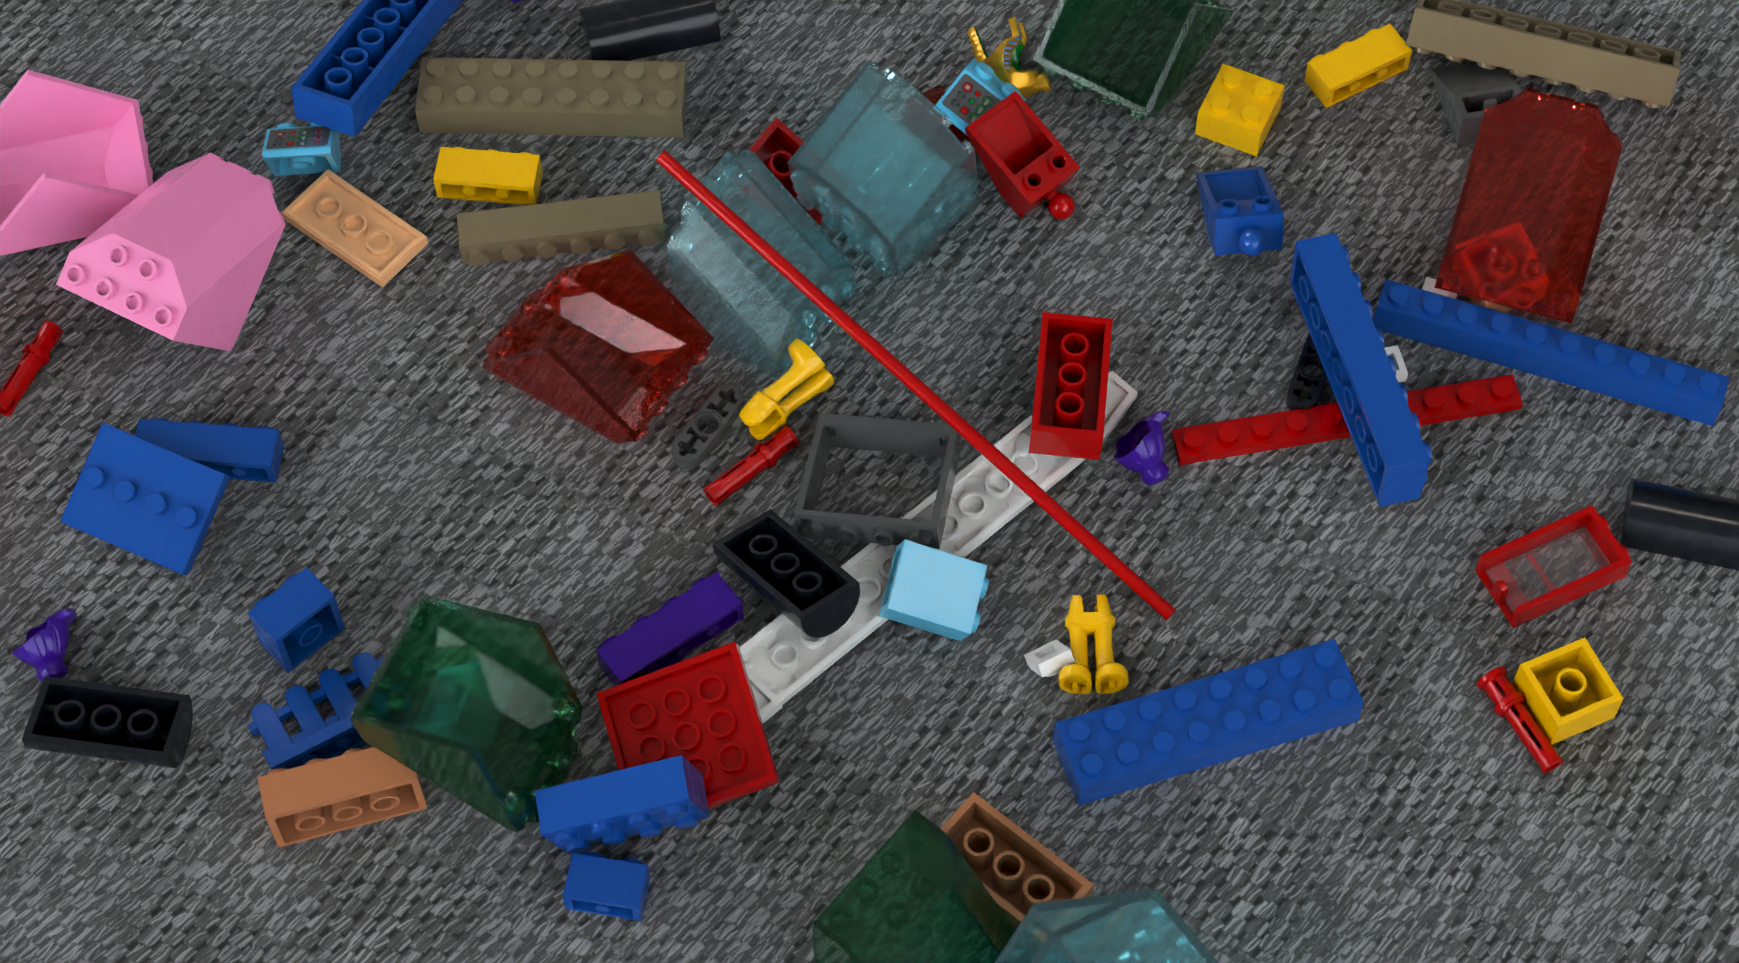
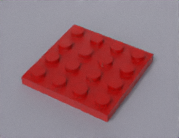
M736 642L596 693L618 770L682 755L703 774L708 809L780 783L740 648Z

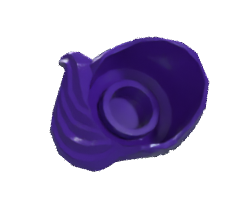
M1158 411L1140 420L1126 435L1119 438L1116 442L1117 454L1114 455V459L1125 468L1141 473L1143 483L1148 486L1163 481L1169 475V469L1162 461L1165 440L1161 423L1170 415L1167 411Z
M63 608L54 615L47 617L44 623L30 629L26 633L24 644L17 646L11 651L22 662L36 668L37 678L41 682H43L45 676L63 678L67 675L68 668L62 659L68 647L69 624L74 623V620L78 618L76 609Z

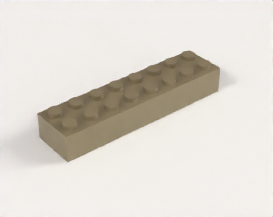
M1418 0L1406 45L1412 46V50L1418 53L1431 54L1433 51L1445 54V58L1456 62H1463L1464 59L1476 61L1478 66L1485 69H1496L1497 67L1510 69L1509 72L1519 77H1529V74L1543 77L1542 80L1553 85H1561L1562 82L1573 84L1576 89L1583 92L1593 93L1595 90L1607 92L1609 97L1617 100H1628L1629 97L1641 100L1643 105L1651 108H1660L1661 105L1669 107L1681 66V51L1464 0Z
M422 57L415 113L420 133L684 138L688 91L686 62Z

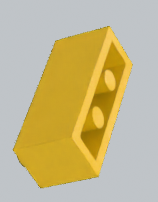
M1389 23L1379 29H1371L1364 36L1351 42L1346 41L1338 48L1324 55L1319 54L1313 57L1307 63L1304 81L1322 104L1328 108L1407 70L1412 49L1406 45L1404 39Z
M440 147L433 181L438 198L533 205L537 204L543 170L540 155L528 152L511 153L499 152L493 149L475 150L463 147Z

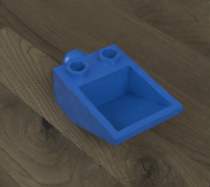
M1263 166L1196 172L1209 241L1215 256L1238 253L1257 256L1263 251L1283 249V211Z

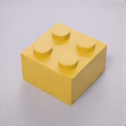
M1223 63L1198 111L1195 134L1257 157L1281 109L1285 85Z
M1585 637L1520 664L1512 683L1517 692L1524 694L1526 700L1525 707L1552 745L1614 719L1624 699Z

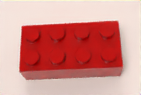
M1042 312L1029 453L1100 460L1104 434L1113 319Z

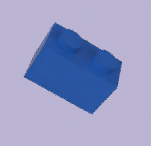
M585 852L584 855L573 853L563 892L566 909L641 921L651 880L649 866L635 858L614 860L608 859L597 852Z

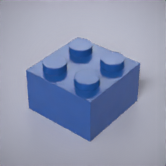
M307 567L300 573L288 577L283 585L270 596L259 599L253 606V609L248 612L261 646L287 673L345 629L335 596Z

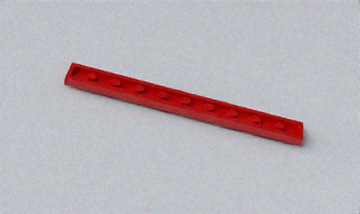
M1513 374L1407 391L1408 407L1411 413L1415 412L1417 414L1420 426L1519 410L1523 405ZM1338 403L1314 406L1310 409H1295L1172 429L1171 432L1179 465L1351 437Z

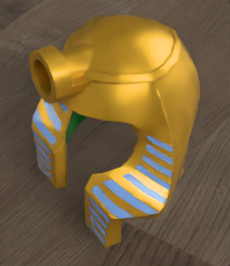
M1015 17L1008 19L1012 37L1005 39L989 57L976 27L972 26L968 30L969 41L973 47L975 60L989 65L993 69L994 74L1004 83L1008 82L1016 86L1025 99L1041 91H1044V93L1052 91L1046 72L1039 74V71L1019 70V58L1031 43L1024 23H1018Z

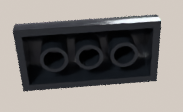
M619 0L579 9L581 23L592 60L631 61L721 41L714 0Z
M1631 478L1627 488L1620 544L1628 548L1739 571V500Z
M771 509L712 543L714 553L719 560L810 637L821 638L834 633L848 621L856 609L860 597L859 582Z
M45 676L22 736V742L28 749L177 768L184 759L191 735L193 720L192 702L190 695Z

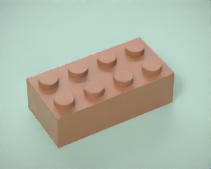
M408 738L402 740L388 739L379 746L367 749H350L337 757L329 759L316 758L302 766L291 769L277 768L268 772L267 775L257 777L265 818L278 847L427 809L419 770Z
M974 792L924 846V865L1042 958L1092 901L1094 884Z

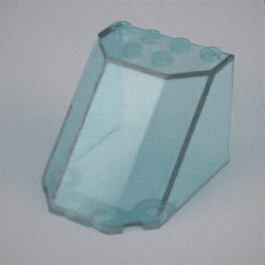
M749 149L742 150L740 154L733 151L726 152L701 183L833 302L838 305L843 298L848 300L854 293L857 285L855 281V266L754 152ZM691 194L686 199L681 210V224L672 233L667 245L676 324L778 380L793 364V360L788 352L789 345L798 338L811 347L817 339L818 329L824 322L829 324L832 319Z

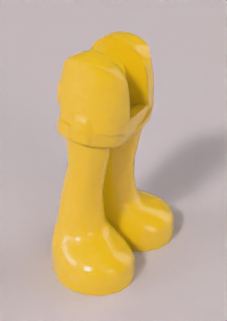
M798 338L788 347L789 355L793 360L789 370L764 390L756 392L739 413L742 422L749 426L750 434L759 441L774 434L778 428L786 424L787 417L794 410L819 393L827 391L835 383L833 376L824 368L825 364L821 358ZM794 388H796L793 392H791L786 398H784V399L781 401V399H782L784 396H786L790 391H792Z
M1105 594L1096 595L1095 612H1084L1082 595H1073L1071 598L1069 612L1065 618V627L1069 631L1070 650L1075 662L1063 666L1058 677L1059 687L1067 693L1089 694L1092 690V678L1088 662L1087 637L1089 636L1095 639L1096 692L1098 694H1112L1124 689L1129 683L1128 671L1125 666L1114 662L1112 629L1115 626L1116 618L1111 613Z

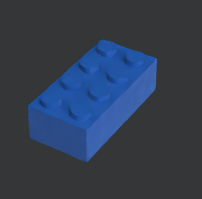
M682 755L535 791L541 835L561 850L567 851L568 854L585 853L590 850L589 846L601 843L606 846L619 845L626 841V837L638 834L641 837L656 836L662 833L663 828L667 827L690 828L698 825L699 820L710 817L703 774Z

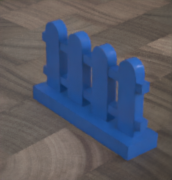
M368 652L359 653L352 660L355 671L342 677L339 671L327 669L319 676L321 688L309 694L302 686L289 688L285 694L288 705L274 711L269 703L265 702L253 707L251 716L254 722L248 724V727L253 736L260 733L268 748L263 750L262 753L271 770L277 768L291 769L305 765L306 762L312 759H329L340 756L350 749L361 748L416 720L409 699L403 689L399 687L398 683L390 686L382 671L388 668L382 657L375 660L373 655ZM361 682L369 698L357 703L349 688ZM328 699L336 714L323 720L315 705ZM294 716L302 731L289 737L281 722Z

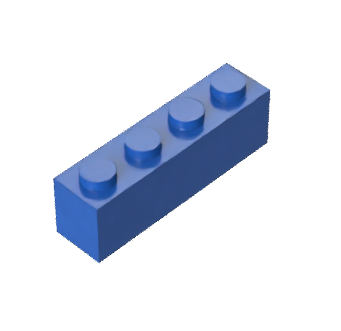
M154 418L152 420L139 419L135 436L229 475L231 476L230 479L277 482L284 451V443L279 429H273L268 426H258L256 428L240 427L232 423H224L222 425L204 424L194 420L174 422L163 418Z

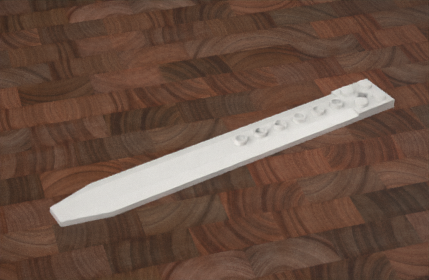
M1114 371L1108 373L1102 444L1137 398L1138 393ZM1031 415L994 444V446L1046 492L1086 459L1029 453ZM980 455L955 476L940 549L937 550L965 558L1034 501L989 460ZM937 490L902 519L931 521ZM870 543L841 566L842 569L859 582L860 597L851 617L834 633L821 638L810 637L785 615L781 614L739 647L762 723L771 718L783 708V704L888 620L878 615L895 548L898 545L882 546L877 543Z

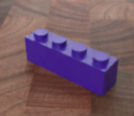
M715 572L708 578L702 577L679 597L674 596L666 600L659 610L648 617L642 616L638 618L628 630L619 636L607 638L600 645V648L596 650L598 664L614 686L673 665L744 619L743 603L718 572Z

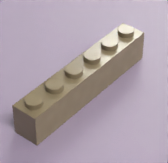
M660 190L456 213L459 248L463 265L482 266L490 261L499 260L516 262L524 257L533 256L550 258L558 253L567 252L584 254L592 249L600 248L618 250L626 245L634 244L652 246L657 242L666 241Z

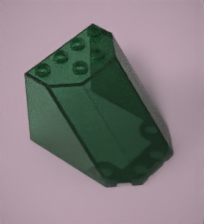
M1059 0L1033 61L1042 65L1040 69L1042 72L1056 78L1061 74L1071 79L1069 85L1084 92H1087V90L1098 92L1097 98L1112 106H1116V104L1128 107L1126 113L1144 121L1146 116H1159L1230 19L1233 10L1219 4L1216 0Z
M421 593L414 607L408 611L406 621L397 637L391 641L388 653L379 669L374 671L363 697L355 704L350 720L364 741L510 831L518 832L525 829V824L529 821L539 822L535 791L563 783L577 754L578 742L574 741V731L577 724L581 721L582 705L540 623Z
M914 810L812 923L814 963H1035L1032 951L949 836L917 810Z

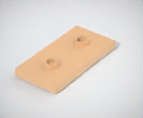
M329 169L282 211L284 220L382 288L428 244L426 235Z

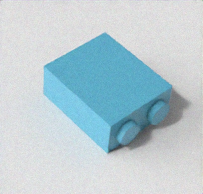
M905 539L895 548L878 616L962 641L971 633L976 632L980 622L981 613L977 611L979 598H984L989 585V578L985 577L987 565Z

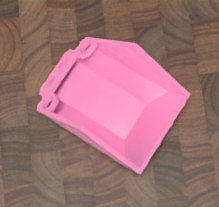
M31 70L25 72L0 104V256L89 237L153 184V170L150 167L148 157V143L145 140L143 117L140 113L137 99Z
M208 153L174 168L164 174L71 250L56 285L173 341L231 351L286 225L282 212L277 209L271 180L258 174H252V171L235 163L226 162L222 157L213 153Z

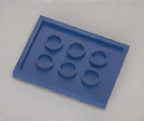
M102 423L60 522L187 576L194 564L231 476L111 425Z

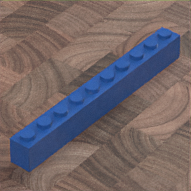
M1387 279L1385 280L1373 320L1376 328L1379 327L1387 333L1714 426L1723 406L1730 379L1728 376Z

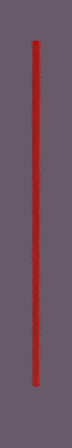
M666 150L657 157L656 162L1165 620L1174 613L1176 609Z

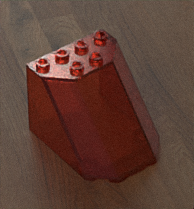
M1526 88L1516 93L1514 98L1502 104L1496 103L1485 108L1434 288L1572 324L1623 145L1616 132L1613 133L1605 122V116L1598 105L1587 102L1580 103L1576 102L1575 99L1551 93L1545 94L1539 90Z
M626 250L565 267L555 274L545 287L540 290L536 289L531 293L487 345L486 352L489 355L483 360L482 367L487 372L616 444L631 441L636 442L647 433L649 429L647 424L654 416L659 415L666 409L669 404L667 399L673 391L680 389L689 378L687 373L691 368L706 358L709 352L707 348L714 338L631 250Z

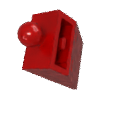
M1016 91L965 128V132L999 194L1021 218L1046 199L1049 201L1048 210L1052 217L1064 220L1073 214L1075 209L1074 200L1070 195L1059 193L1058 190L1072 180L1080 166ZM1028 179H1034L1035 181L1030 185Z

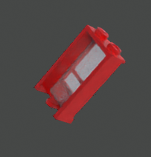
M1593 505L1480 555L1475 572L1514 629L1527 621L1608 584L1624 579L1632 561L1627 548L1623 544H1619L1611 533L1610 525L1606 518L1599 515Z

